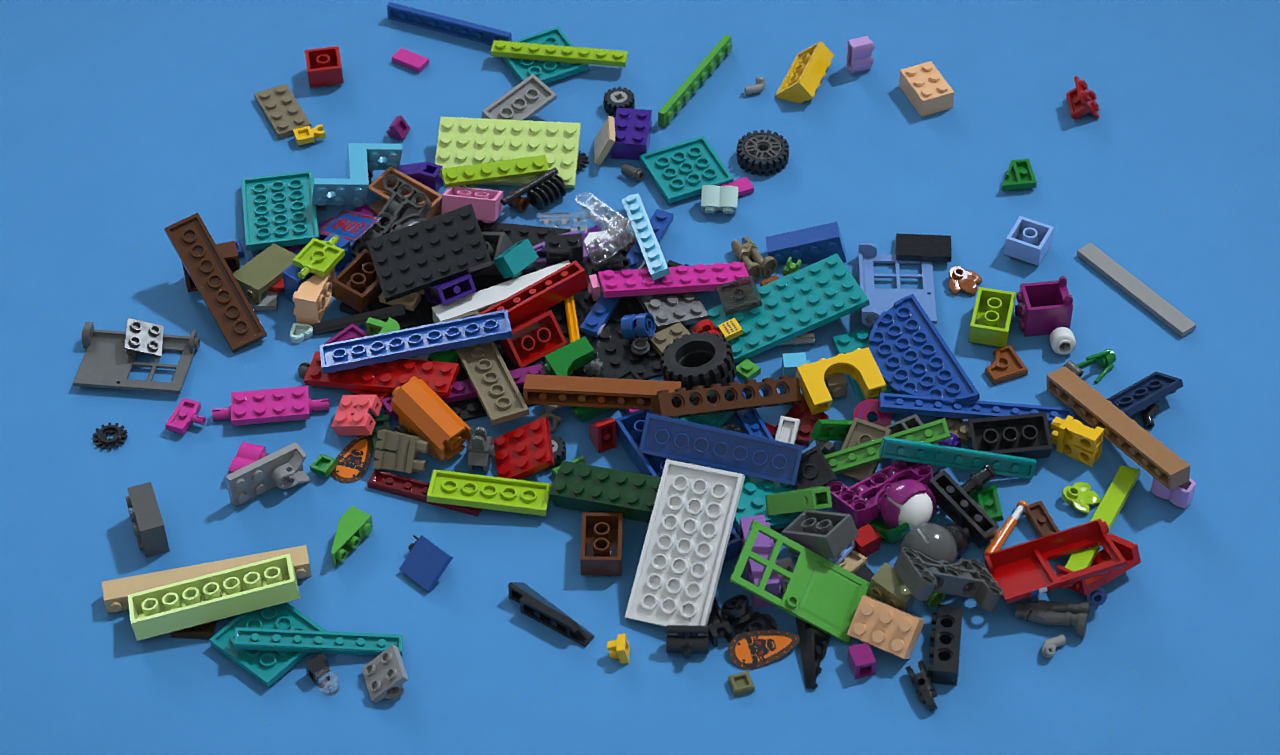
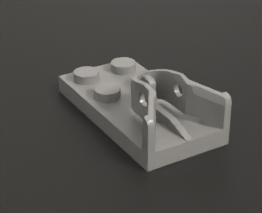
M532 74L482 111V119L527 121L556 100L557 94Z
M294 442L226 475L230 502L236 507L276 486L281 489H287L297 484L309 483L310 479L303 471L302 464L306 459V454Z

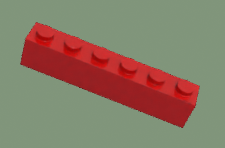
M575 260L480 312V314L507 310L510 325L513 328L588 287L585 269Z

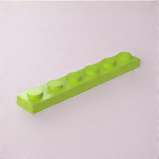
M540 155L441 169V176L444 188L541 175L549 171L546 156Z

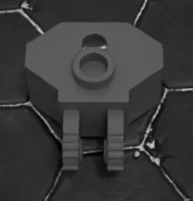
M481 426L475 428V434L472 435L470 443L466 445V454H469L468 470H473L474 466H482L484 471L488 472L492 457L495 455L494 437L487 436V430Z

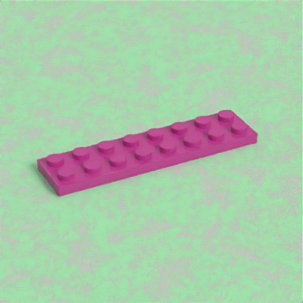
M744 262L668 267L670 274L654 281L648 268L598 272V280L604 298L751 288V279Z

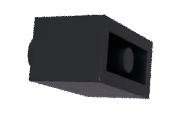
M582 234L544 236L546 265L558 264L567 260L570 263L575 260L583 262Z

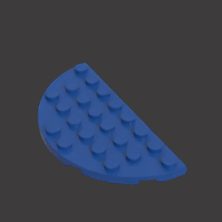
M914 294L896 301L892 308L887 312L884 311L876 320L869 337V349L888 387L899 394L929 396L931 399L936 400V402L954 405L955 403L963 404L964 402L980 399L979 392ZM942 398H951L952 401L942 402Z

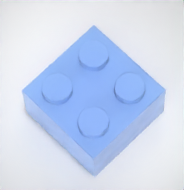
M1020 216L1006 238L1004 254L1039 266L1052 244L1054 227Z

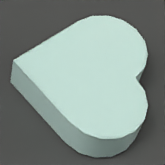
M293 323L290 331L291 341L293 343H301L304 339L311 338L314 333L313 327L309 324Z

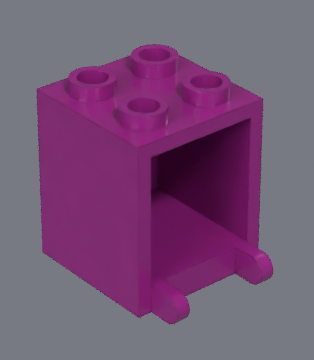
M1061 276L1057 281L1020 284V290L1016 293L1018 305H1015V315L1019 316V328L1023 330L1025 337L1050 335L1053 330L1059 327L1070 329L1073 298L1072 295H1069L1065 276Z

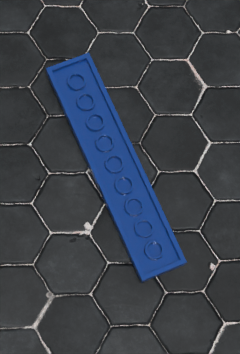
M501 310L319 345L322 371L325 374L512 338L513 334L507 310Z

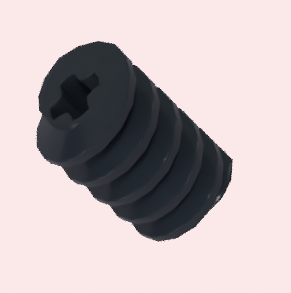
M558 175L527 192L529 203L540 210L544 209V206L554 203L555 199L559 200L561 196H566L564 182Z

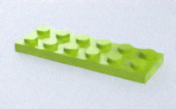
M433 469L427 493V502L546 516L550 498L548 493L551 489V484Z

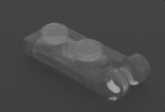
M580 210L577 213H537V226L584 231L588 229V213L585 210Z

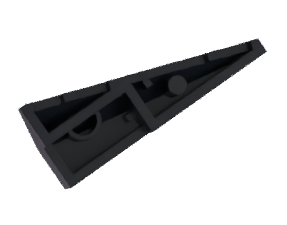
M796 617L805 685L807 689H815L818 686L816 684L817 675L822 670L820 663L825 658L830 635Z

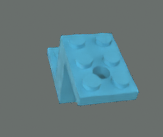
M348 143L345 162L346 179L314 178L311 197L312 205H366L369 187L368 170H387L390 166L399 170L402 144Z

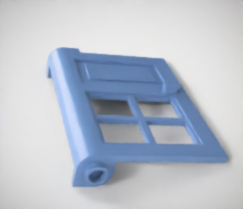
M859 243L860 287L870 305L861 308L862 323L868 327H873L880 315L892 308L896 301L914 294L932 323L937 324L932 261L896 260V255L877 254V248L872 243ZM873 263L895 264L896 274H874ZM899 264H921L922 274H900ZM874 278H896L897 289H875ZM900 278L922 279L923 289H901Z

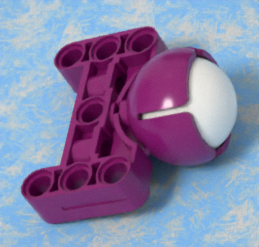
M891 459V465L850 487L839 481L830 482L826 486L830 487L832 508L838 513L851 514L855 526L869 524L870 521L879 517L880 512L883 521L891 530L903 523H908L911 531L919 529V526L929 523L936 509L935 497L927 487L929 480L933 478L932 468L927 464Z

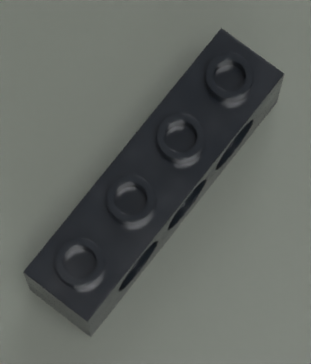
M942 470L929 480L927 487L932 491L936 504L956 525L968 528L970 539L979 548H982L995 537L999 526L945 470Z
M937 604V612L932 613V625L936 626L935 629L931 628L930 641H934V645H930L929 658H933V662H929L928 674L932 675L931 682L934 684L957 686L963 606Z

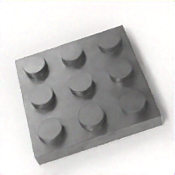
M695 292L636 296L644 311L653 315L656 331H661L679 322L686 326L709 318V314Z

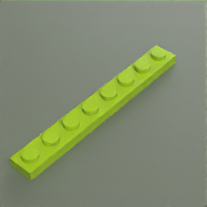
M494 40L491 56L626 68L628 51Z

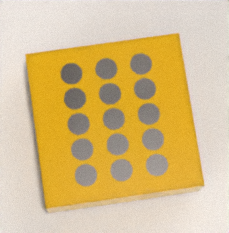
M735 318L718 325L720 333L727 341L744 334L743 329Z

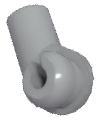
M756 77L754 85L744 87L745 95L760 93L766 86L764 77Z
M1064 635L1046 639L1041 650L1043 656L1051 658L1056 652V647L1066 645Z

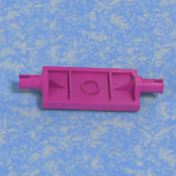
M308 386L232 392L231 406L229 408L212 409L213 421L230 419L232 426L310 419V414L314 411H330L329 398L311 400L309 398Z

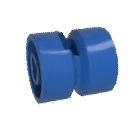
M651 313L624 315L621 319V332L627 340L639 337H652L655 334L656 324Z

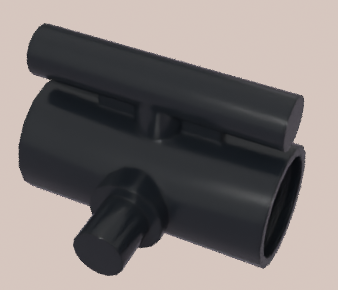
M667 625L666 653H682L685 659H690L693 653H708L709 626Z

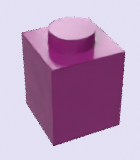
M869 643L855 644L848 647L847 661L854 678L859 679L875 675L876 660Z

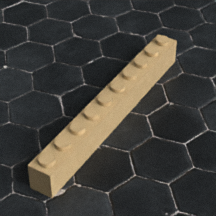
M303 545L103 581L102 589L107 613L129 610L128 595L286 554L291 556L296 579L311 577L307 547Z

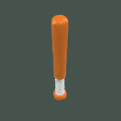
M1020 500L1017 503L1016 510L1006 520L985 549L983 555L999 551L1022 515L1023 507L1028 505L1027 502Z

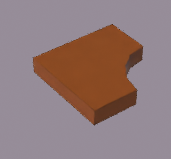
M1008 345L993 350L995 361L986 367L984 372L991 383L996 385L1028 374V369L1012 346Z

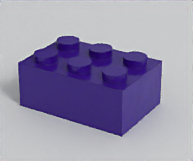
M617 108L615 143L611 148V159L640 160V155L648 153L652 130V110Z

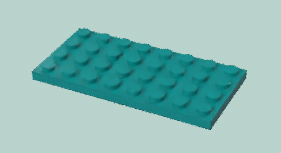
M836 253L707 310L709 314L707 319L714 323L718 331V325L735 318L744 334L727 341L731 345L734 361L737 364L855 312L862 307H866L870 303L861 287Z

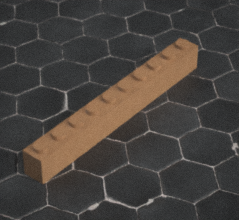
M1066 366L1047 374V391L1068 408H1073V412L1094 429L1097 426L1103 428L1106 439L1166 488L1172 490L1189 481L1190 465L1186 461L1178 457L1173 451L1163 445L1161 441L1153 437L1147 430L1138 425L1136 421L1132 420L1122 410L1113 405L1111 401L1088 385L1086 381H1083Z

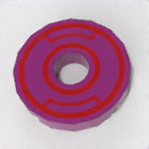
M878 399L861 401L853 412V420L857 417L868 421L867 415L874 414L878 420L871 423L883 427L891 424L892 414L879 411Z

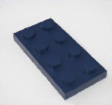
M1156 371L1107 400L1111 401L1113 405L1131 418L1133 414L1145 410L1149 405L1161 401L1163 397L1175 393L1176 390L1183 387L1182 379Z

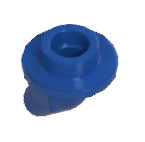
M1099 587L1086 595V599L1090 605L1099 606L1106 601L1107 594L1102 587Z

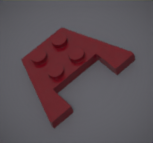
M801 394L802 401L791 404L793 406L785 417L800 419L795 444L810 446L814 441L810 434L818 419L829 420V416L824 412L812 415L803 394ZM764 422L774 439L778 425L775 427Z

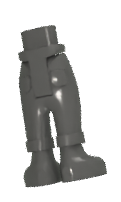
M1027 600L1026 603L1017 602L1015 616L1024 617V621L1028 619L1030 622L1043 625H1073L1076 628L1077 635L1085 637L1090 603L1081 602L1073 604V602Z

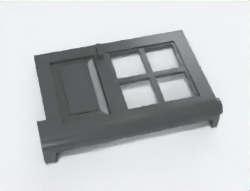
M85 322L82 330L83 348H87L73 385L180 394L196 349L200 347V338L197 337V332L192 329L190 336L163 334L162 353L163 351L182 352L178 365L159 364L161 357L156 356L154 363L135 362L137 354L135 357H128L126 349H124L125 332L95 330L93 322ZM132 367L152 368L147 381L128 379ZM156 369H176L172 382L152 381Z

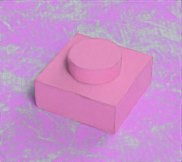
M593 274L589 275L587 292L592 295L593 301H597L601 295L600 284L597 275Z

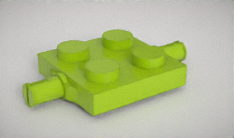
M333 235L329 241L313 238L293 259V265L302 269L298 273V277L304 279L310 272L325 277L345 256V250L335 246L340 238L337 235Z

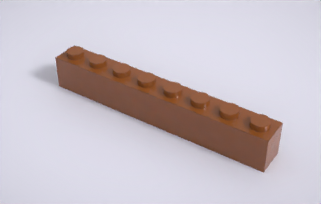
M526 374L523 395L526 404L652 410L650 398L657 395V391L668 390L669 393L675 392V389L681 388V382ZM672 400V405L676 408V403Z

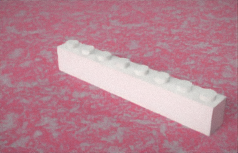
M567 260L483 289L444 306L437 305L432 307L434 323H439L442 320L477 310L480 314V312L570 264V261Z

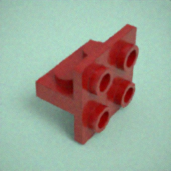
M1075 76L1076 88L1066 93L1071 116L1076 120L1091 112L1096 119L1099 118L1098 111L1100 108L1095 101L1097 99L1095 92L1088 89V85L1084 80Z

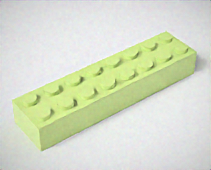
M286 554L128 595L131 625L138 641L300 599L291 556Z

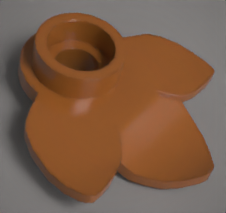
M954 266L949 271L950 281L948 287L953 294H957L962 290L975 296L977 284L982 283L983 280L974 271Z

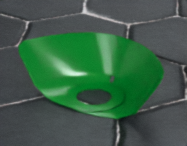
M879 518L869 522V525L880 533L881 539L890 544H896L910 532L908 523H903L891 530Z

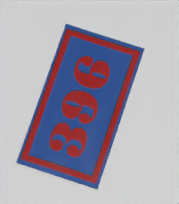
M343 209L319 230V234L329 236L335 232L343 238L354 242L381 218Z

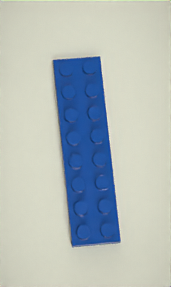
M652 413L646 414L639 452L794 486L803 451V446Z

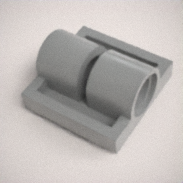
M392 645L362 667L371 701L375 703L380 702L384 698L396 699L404 693L403 684L408 681L399 649Z

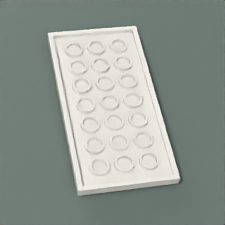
M666 459L625 618L667 627V625L707 626L745 479L744 474Z

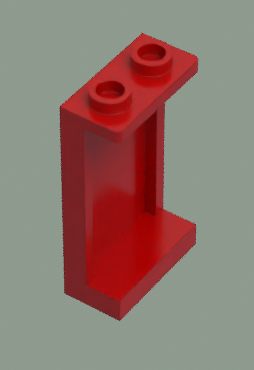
M1112 533L1108 534L1126 560L1127 566L1075 582L1073 586L1067 588L1086 596L1141 563L1138 545ZM1104 549L1097 553L1091 566L1111 560ZM1061 565L1055 566L1057 576L1073 572Z

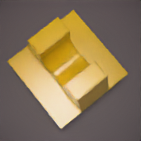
M617 634V640L607 642V651H610V659H619L621 664L629 663L630 645L626 634Z

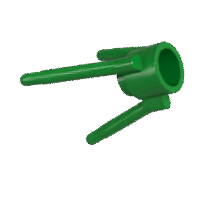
M1111 349L1088 356L1086 361L1076 365L1080 368L1096 361L1100 367H1106L1094 381L1097 384L1110 369L1114 368L1113 363L1116 361V355Z

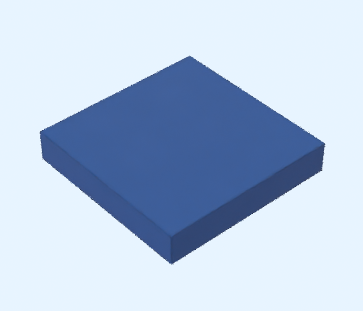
M421 535L399 569L427 591L431 592L453 557Z

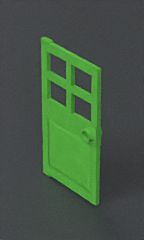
M753 519L749 527L750 531L729 581L848 644L851 636L847 635L862 595L866 596L870 582ZM759 532L776 541L769 560L751 551ZM782 545L799 553L792 573L775 564ZM748 558L765 567L758 586L741 578ZM772 571L789 580L782 599L764 590Z

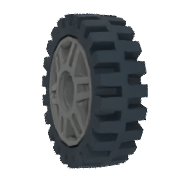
M755 130L753 134L749 132L747 136L743 135L742 139L738 141V165L745 169L747 173L751 171L752 175L758 173V176H762V173H765V176H769V173L774 175L776 171L781 172L788 164L789 144L786 139H783L782 135L778 136L777 132L771 134L770 130H767V133L764 130H760V133Z

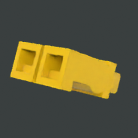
M1069 415L1065 420L1056 416L1051 422L1050 428L1054 431L1050 436L1052 443L1057 445L1056 451L1061 454L1064 452L1067 456L1092 467L1102 453L1104 429L1099 426L1095 429L1090 428Z

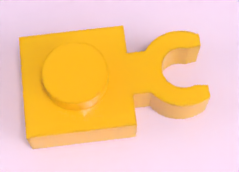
M317 125L312 129L310 126L293 129L298 146L315 142L314 138L323 139L326 137L323 125Z

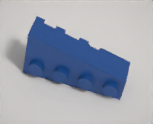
M838 222L766 237L767 254L774 257L778 265L786 264L789 257H792V262L795 264L799 259L802 261V264L816 263L836 253L843 262H847L845 246Z

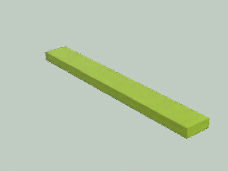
M1120 466L1090 522L1101 519L1102 522L1106 521L1110 531L1140 476V469ZM1101 545L1073 552L1065 568L1075 572L1090 567Z

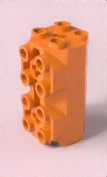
M414 376L407 383L395 388L392 392L394 397L391 399V409L399 416V423L405 426L409 433H413L421 437L422 440L430 442L428 453L433 458H437L440 461L451 459L463 451L465 448L463 443L465 441L469 442L471 440L472 429L422 379Z

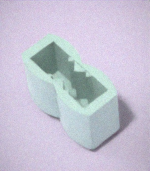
M703 185L701 209L709 214L716 211H723L724 214H733L735 211H738V187Z

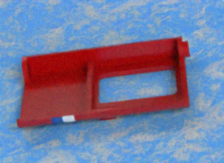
M1101 519L983 555L985 566L1003 590L1004 594L1002 597L1007 604L1059 587L1063 589L1073 586L1075 582L1127 566L1126 560L1107 534L1109 533V528L1106 521L1102 522ZM1096 545H1101L1111 559L1062 576H1057L1048 563L1051 559Z

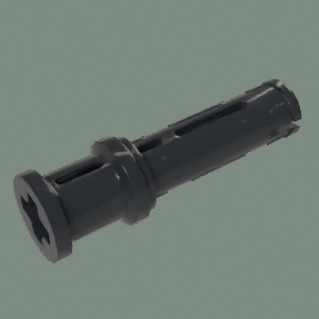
M987 463L983 465L984 468L979 472L971 474L969 480L960 486L968 495L975 490L983 489V485L991 479L995 480L997 478L995 472Z

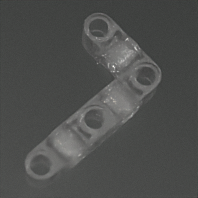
M588 192L577 196L576 202L582 215L604 231L585 246L592 264H601V262L606 261L635 239V233L629 220Z

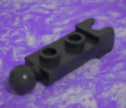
M714 596L707 626H709V639L712 645L717 647V639L719 637H724L727 642H731L733 630L729 622L726 621Z

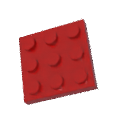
M545 416L494 438L498 477L519 480L554 465L549 421Z

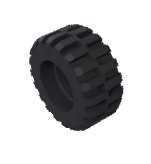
M703 331V333L693 332L690 335L684 334L681 338L677 337L674 339L672 344L669 343L661 354L660 367L664 381L681 382V388H686V391L692 390V387L704 386V389L710 388V385L721 383V386H727V383L733 382L736 376V366L731 345L722 336L719 337L715 333L710 334Z

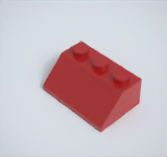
M552 310L542 312L511 328L512 338L498 340L504 354L518 368H523L568 344Z

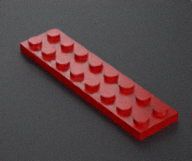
M316 351L304 377L305 385L393 392L395 388L401 387L410 378L415 376L418 379H422L439 397H449L460 367L458 363L398 359L391 362H382L371 366L367 365L323 374L320 352Z

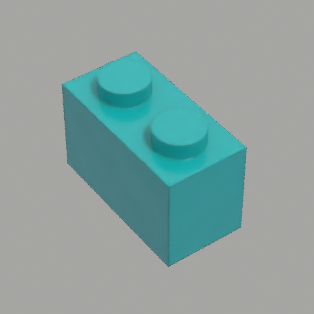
M525 239L511 246L493 261L504 279L509 277L515 279L522 274L521 271L523 269L526 270L534 265L533 262L539 256L530 241Z

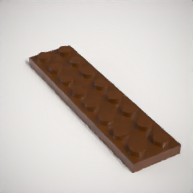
M198 212L164 228L166 235L232 352L234 353L267 337V333Z

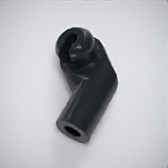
M1156 403L1149 405L1141 413L1146 429H1151L1155 426L1152 416L1160 412V407Z

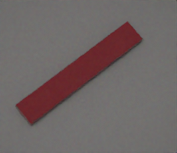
M377 469L374 470L367 483L368 488L476 517L479 516L482 508L427 502L430 483Z

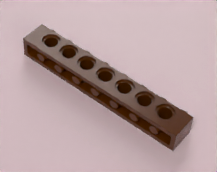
M790 375L779 377V380H773V377L762 379V382H756V379L744 381L745 384H739L736 381L727 383V386H721V383L710 385V388L705 389L704 386L692 387V390L686 391V388H678L674 390L675 392L671 393L668 390L657 391V395L651 397L650 400L653 414L670 418H684L795 404L802 401L798 377L791 378ZM759 389L763 392V396L760 395ZM742 391L745 393L746 399L742 396ZM724 394H727L728 401L725 399ZM707 396L710 397L711 403L707 400ZM689 398L693 400V405L690 403ZM672 400L676 403V408L672 405Z

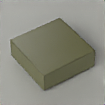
M749 671L728 676V682L734 697L755 692Z

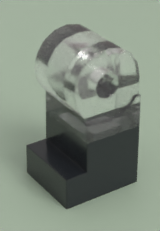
M324 653L305 663L307 675L324 695L332 696L339 691L338 676L335 672L329 670L328 658Z

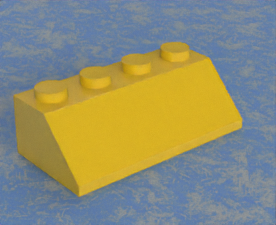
M822 41L798 53L775 96L779 99L802 103L806 100L810 101L815 96L816 89L821 85L820 81L826 75V70L831 65L834 54Z

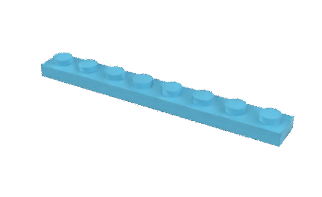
M639 193L627 196L622 201L653 281L669 275L670 271Z

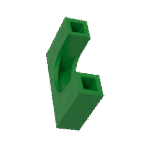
M584 336L546 355L544 368L548 375L571 376L576 369L595 360L594 349ZM572 406L571 408L576 418L579 417L582 423L612 409Z

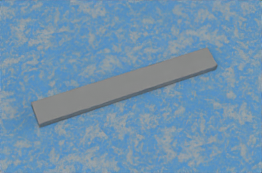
M1092 243L1077 250V256L1181 337L1196 329V324Z

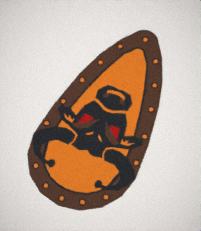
M371 435L357 437L335 458L338 465L331 472V476L335 480L350 483L361 479L365 475L373 452Z
M782 630L743 632L731 640L728 648L729 657L739 668L746 670L755 669L773 662L790 652L798 644L800 638L794 633Z

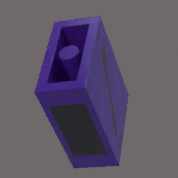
M465 274L423 289L429 303L443 306L476 292L471 274Z

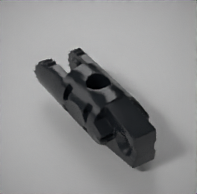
M921 660L918 662L920 673L914 675L915 673L910 666L905 667L920 703L926 702L931 712L938 709L934 698L938 695L925 664Z

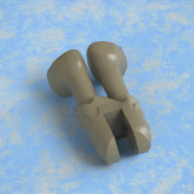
M743 237L742 245L738 240L731 242L732 251L740 263L744 262L752 281L760 280L762 274L764 277H769L777 269L778 262L772 256L764 259L759 253L758 247L750 238Z

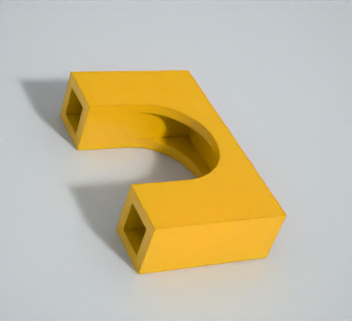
M869 347L864 349L858 348L846 354L840 353L828 359L822 358L810 364L804 363L797 367L795 378L798 377L801 392L812 415L831 409L833 399L824 382L825 378L831 374L844 373L852 376L858 382L865 399L878 397L880 393L885 392L886 388L884 378Z

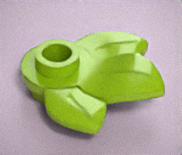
M1076 482L1073 486L1064 487L1062 491L1063 501L1073 505L1076 510L1085 514L1089 513L1090 505H1097L1101 502L1098 494L1090 490L1091 485L1085 482Z

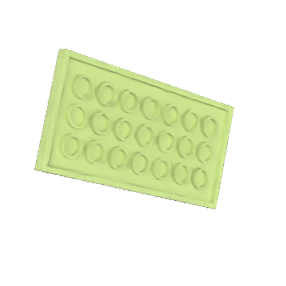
M441 117L435 164L441 165L443 168L545 155L549 170L554 167L557 168L558 174L556 175L561 177L565 188H575L581 123ZM541 175L475 184L524 186Z

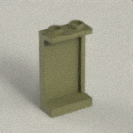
M273 243L234 272L233 275L246 298L259 304L262 302V293L283 278L282 272L293 264V259L297 255Z

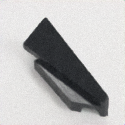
M510 582L508 584L509 598L520 604L521 613L584 647L593 640L594 635L527 584L523 582Z

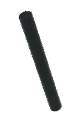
M554 167L500 200L503 206L507 205L558 174L557 168Z

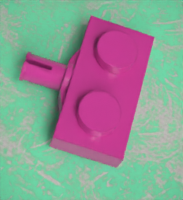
M183 398L165 424L166 430L184 435L192 423L204 425L206 417L197 415L201 409V403Z

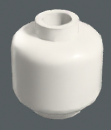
M1059 327L1050 334L1051 347L1058 355H1067L1075 349L1076 340L1070 329Z

